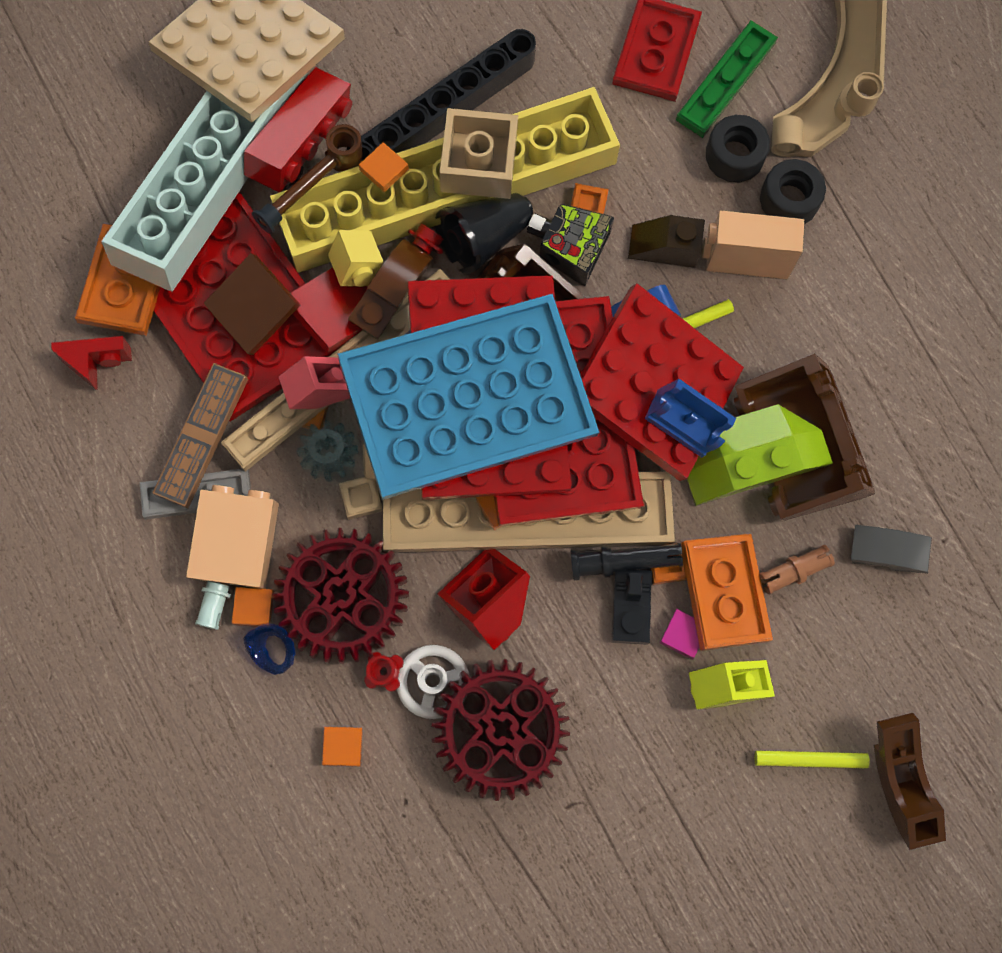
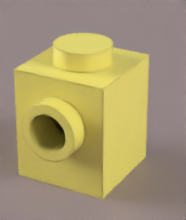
M338 230L328 253L340 286H368L384 263L371 231Z

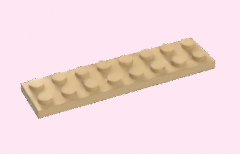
M666 471L638 472L644 507L641 509L502 526L495 531L478 505L476 497L422 500L420 488L383 499V550L386 553L390 550L393 552L674 544L671 475Z

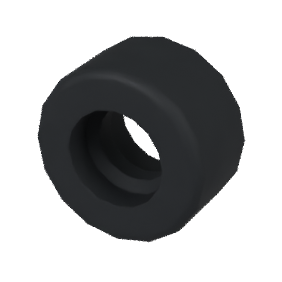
M735 114L723 118L714 126L706 146V161L709 169L717 177L727 182L740 183L751 180L760 172L770 151V138L766 128L758 120L748 115ZM732 141L740 142L749 149L750 154L736 156L726 149L725 144Z
M790 159L778 163L771 169L763 183L760 194L762 210L769 216L804 219V224L813 219L824 201L826 193L824 177L815 166L807 161ZM788 185L794 186L802 191L805 199L803 201L789 200L782 194L780 188Z

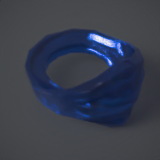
M274 623L262 624L250 630L243 637L246 651L261 669L276 675L285 673L294 664L296 653L294 642L291 637L287 636L288 632ZM269 636H276L284 643L286 657L281 665L274 663L269 657L268 650L265 647Z

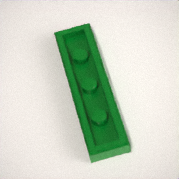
M750 20L677 114L676 121L704 138L774 47L778 37Z

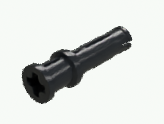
M681 543L611 550V546L607 547V545H602L601 549L587 551H578L577 548H571L573 579L575 581L580 580L581 576L602 574L605 578H610V576L614 575L615 571L673 566L683 567Z

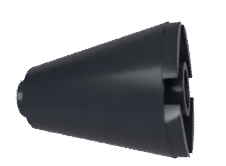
M518 193L511 194V199L493 197L445 207L439 210L435 219L440 218L441 225L436 227V233L444 239L440 245L451 263L458 261L464 267L459 271L471 274L477 271L529 225L533 215V207L526 197Z

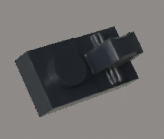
M627 570L614 572L612 643L643 645L650 643L652 571Z

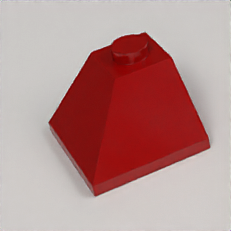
M496 549L484 550L437 595L480 640L492 650H495L521 626L530 575Z

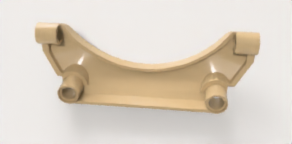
M834 0L837 12V36L831 62L821 79L810 92L791 107L773 116L771 144L773 154L781 157H812L848 130L851 116H866L874 110L884 89L887 0ZM860 92L865 93L869 97L863 96Z

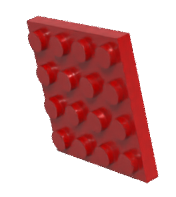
M636 283L629 288L580 376L594 417L678 481H682L688 478L699 455L645 420L657 390L680 379L723 409L744 367Z

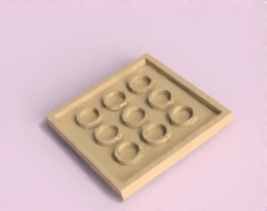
M197 0L149 41V45L153 53L252 123L341 43L345 37L344 29L301 0Z

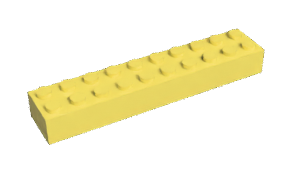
M595 87L513 114L518 115V129L511 194L518 193L524 196L615 165L617 162L620 143ZM443 137L396 153L408 163L409 170L387 191L383 192L357 166L322 178L281 215L282 220L279 222L296 271L300 273L331 262L328 253L338 230L371 231L376 245L379 246L410 235L408 233L409 229L416 232L420 224L429 228L440 225V218L435 219L439 210L445 207L493 197L441 192L440 166ZM286 191L271 195L272 204Z

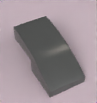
M855 525L851 561L858 564L889 566L894 571L928 574L932 537L888 528Z

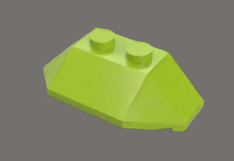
M777 404L735 417L736 420L733 427L723 431L719 436L725 442L719 448L708 452L706 456L698 457L687 481L695 506L829 466L833 462L822 430Z

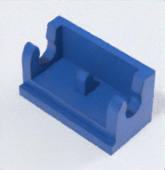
M680 379L657 390L645 416V420L700 457L706 456L708 452L719 448L725 442L719 436L723 431L733 427L736 420L733 415Z

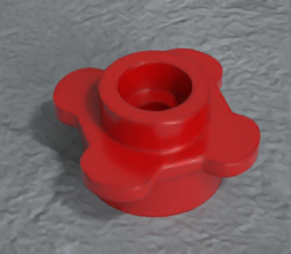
M420 224L416 232L409 229L408 233L415 238L412 244L428 254L431 251H436L439 254L443 253L439 246L444 239L435 231L423 224Z
M373 652V656L368 657L366 676L364 678L366 686L371 689L380 686L385 687L390 692L396 691L400 686L398 676L400 669L404 666L403 659L399 655L387 657L379 652ZM383 668L387 669V673L385 675L381 674V670Z

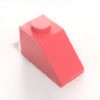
M304 356L279 376L289 409H319L350 398L339 360L336 357Z

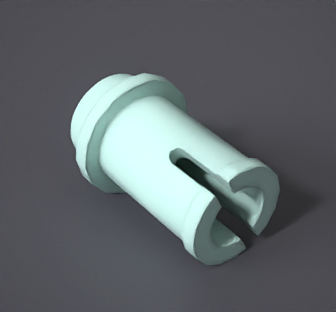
M208 581L206 588L202 587L201 591L204 592V597L195 622L196 625L219 629L218 625L225 600L230 598L231 595L228 593L229 586Z

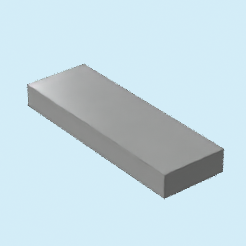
M243 469L204 474L189 509L154 495L153 491L158 480L140 482L142 516L147 520L197 513L200 490L212 491V485L234 488V494L248 496V490H251L249 470L245 472Z

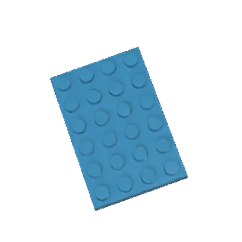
M553 294L338 353L339 364L382 500L592 438L600 433Z

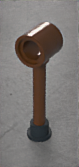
M340 124L331 128L326 136L327 151H325V157L272 205L267 203L260 211L254 210L252 212L253 218L263 230L272 234L275 231L274 227L282 220L281 215L332 169L342 172L359 166L363 160L361 135L356 128L347 124ZM341 147L351 148L347 151L338 150Z

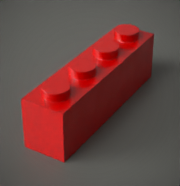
M315 67L245 149L244 175L279 193L289 182L293 183L297 179L301 166L306 160L311 161L314 158L318 145L323 139H326L329 130L336 125L340 118L344 119L349 114L352 107V100L350 99L351 84Z

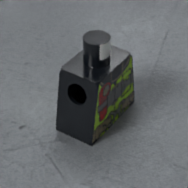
M562 204L559 205L552 220L534 213L529 222L527 233L543 239L540 245L539 256L546 263L579 284L586 286L611 234L614 217Z

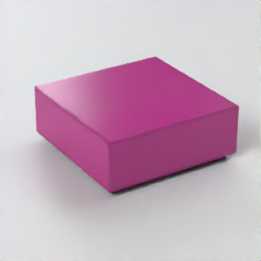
M676 609L660 644L693 660L700 647L694 617Z

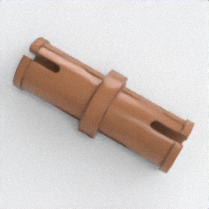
M822 545L800 557L793 555L786 559V563L759 573L761 584L767 583V586L764 587L765 592L770 595L774 591L794 582L801 584L807 580L808 576L834 566L833 555L826 556V553L830 551L826 545Z

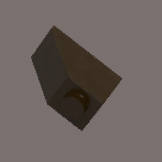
M668 215L633 224L628 259L695 268L702 250L705 220Z

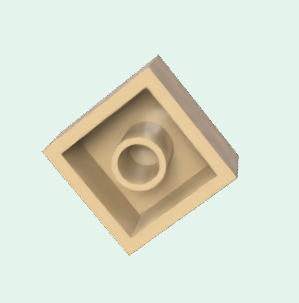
M447 108L440 166L441 192L511 199L518 115Z

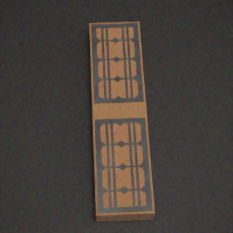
M213 363L155 486L154 495L189 509L248 381L245 375Z

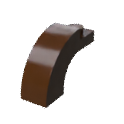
M403 239L378 270L363 297L349 316L348 321L378 340L408 296V281H420L434 260V257L408 240Z
M914 713L877 721L879 744L874 745V753L878 774L889 810L909 850L946 841L944 809L931 789L923 764L919 719Z

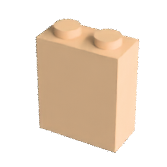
M719 211L715 223H709L707 238L704 237L702 258L707 259L706 271L788 279L803 252L804 219Z
M212 485V491L200 490L186 577L200 581L266 589L279 503L274 499H270V493L257 490H248V496L234 494V488L220 485Z

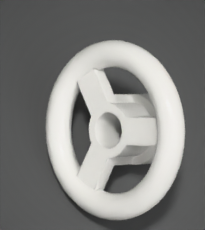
M427 645L412 651L403 660L404 666L399 671L398 679L400 686L397 689V693L403 705L413 714L426 719H439L442 716L434 713V708H432L435 695L441 693L450 681H459V685L463 684L459 673L465 671L469 675V671L463 659L453 650L440 645ZM428 656H439L448 660L455 669L445 672L437 664L425 666L419 660ZM410 669L418 675V685L424 692L421 705L411 697L408 691L407 678ZM428 676H438L440 678L439 684L436 687H429L426 684Z

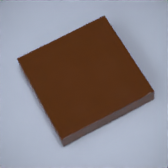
M252 253L204 302V305L246 353L254 355L301 306L259 257Z

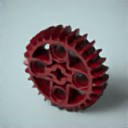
M340 527L337 530L336 538H331L329 532L324 529V541L318 542L313 535H310L309 538L312 546L306 548L300 542L297 543L301 554L296 557L291 553H287L286 556L292 564L291 567L280 565L278 568L286 576L285 580H274L275 586L283 589V591L272 594L274 601L283 602V605L274 608L275 615H286V618L279 622V627L281 629L292 627L286 638L292 642L300 637L301 639L297 644V649L300 652L310 645L309 656L312 659H315L320 651L323 652L325 663H330L332 655L337 654L339 663L344 664L346 654L350 653L354 661L359 662V651L364 650L369 657H372L371 645L376 643L377 646L384 649L385 644L382 637L384 635L393 639L396 637L395 632L390 626L392 624L402 626L404 623L396 615L397 612L408 611V606L399 602V599L408 598L409 591L399 589L398 587L408 582L405 575H395L403 568L401 562L390 565L395 556L394 552L390 550L382 554L384 542L381 540L374 546H371L372 536L369 533L364 536L362 541L358 540L356 529L352 530L349 538H345ZM334 551H351L338 569H335L320 556ZM362 559H368L374 563L372 570L365 575H360L354 571L356 563ZM317 566L322 569L321 576L316 581L307 582L303 580V574L307 568ZM381 573L387 585L388 597L386 607L368 593L379 579ZM297 584L314 597L300 618L295 606ZM336 590L339 592L346 590L349 599L347 601L339 599L336 602L334 592ZM357 590L359 591L360 596L363 600L359 601ZM323 591L325 601L319 592ZM374 609L378 611L380 619L375 625L365 626L360 622L361 615L366 610ZM318 616L326 618L328 624L323 632L316 634L309 631V624L312 619ZM344 622H347L363 634V636L350 641H330Z
M507 659L502 660L500 669H495L493 660H488L485 672H482L478 664H474L472 666L474 676L470 677L465 671L460 672L459 676L463 684L459 685L454 681H450L448 686L454 693L452 696L441 693L439 698L446 703L445 708L435 707L433 710L434 713L442 716V720L431 723L432 728L441 730V735L431 739V742L442 743L444 748L438 751L435 756L436 758L447 756L449 760L442 770L445 772L454 768L457 771L452 779L453 783H457L465 778L467 782L464 791L470 792L475 785L479 786V798H484L488 789L492 790V797L495 801L500 800L501 790L506 791L509 800L515 799V788H519L524 796H528L530 793L527 784L531 782L536 788H542L543 785L539 776L542 774L547 778H553L554 774L548 766L550 764L562 765V761L555 756L556 751L568 750L567 746L559 743V739L570 736L569 731L560 729V724L570 719L569 716H559L557 710L566 705L565 702H553L552 698L557 694L558 689L554 688L548 691L544 689L549 680L547 677L536 682L534 680L535 668L530 669L526 675L522 674V662H518L513 671L509 670ZM490 682H509L517 685L501 703L480 687ZM521 691H527L534 697V707L529 712H524L517 706V695ZM470 693L478 695L482 700V709L475 715L466 712L463 707V699L465 695ZM507 706L510 713L499 712L496 714L494 711L491 710V708H493L495 711H500ZM542 709L547 721L545 745L527 729L528 725ZM456 713L475 731L460 747L459 751L456 748L453 736V723ZM516 718L524 719V720H523L520 724H518V721H517ZM479 721L485 726L484 729H483L482 726L478 723ZM492 721L496 723L505 721L508 724L505 731L509 734V738L505 736L495 738L493 733L496 729L492 725ZM483 734V738L487 743L478 741V737ZM488 744L495 747H503L505 745L510 749V751L506 749H498L493 754V750ZM526 744L533 746L537 751V760L532 766H525L519 758V752ZM471 747H478L484 753L485 760L479 769H472L466 763L465 756ZM501 756L521 772V774L509 778H491L484 775Z

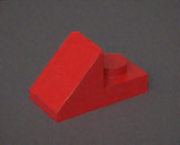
M124 336L51 343V350L61 362L95 390H98L97 364L104 367H116L121 365V362L132 361L131 347Z

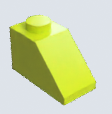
M767 660L728 662L689 672L691 694L695 700L697 710L718 708L775 696Z

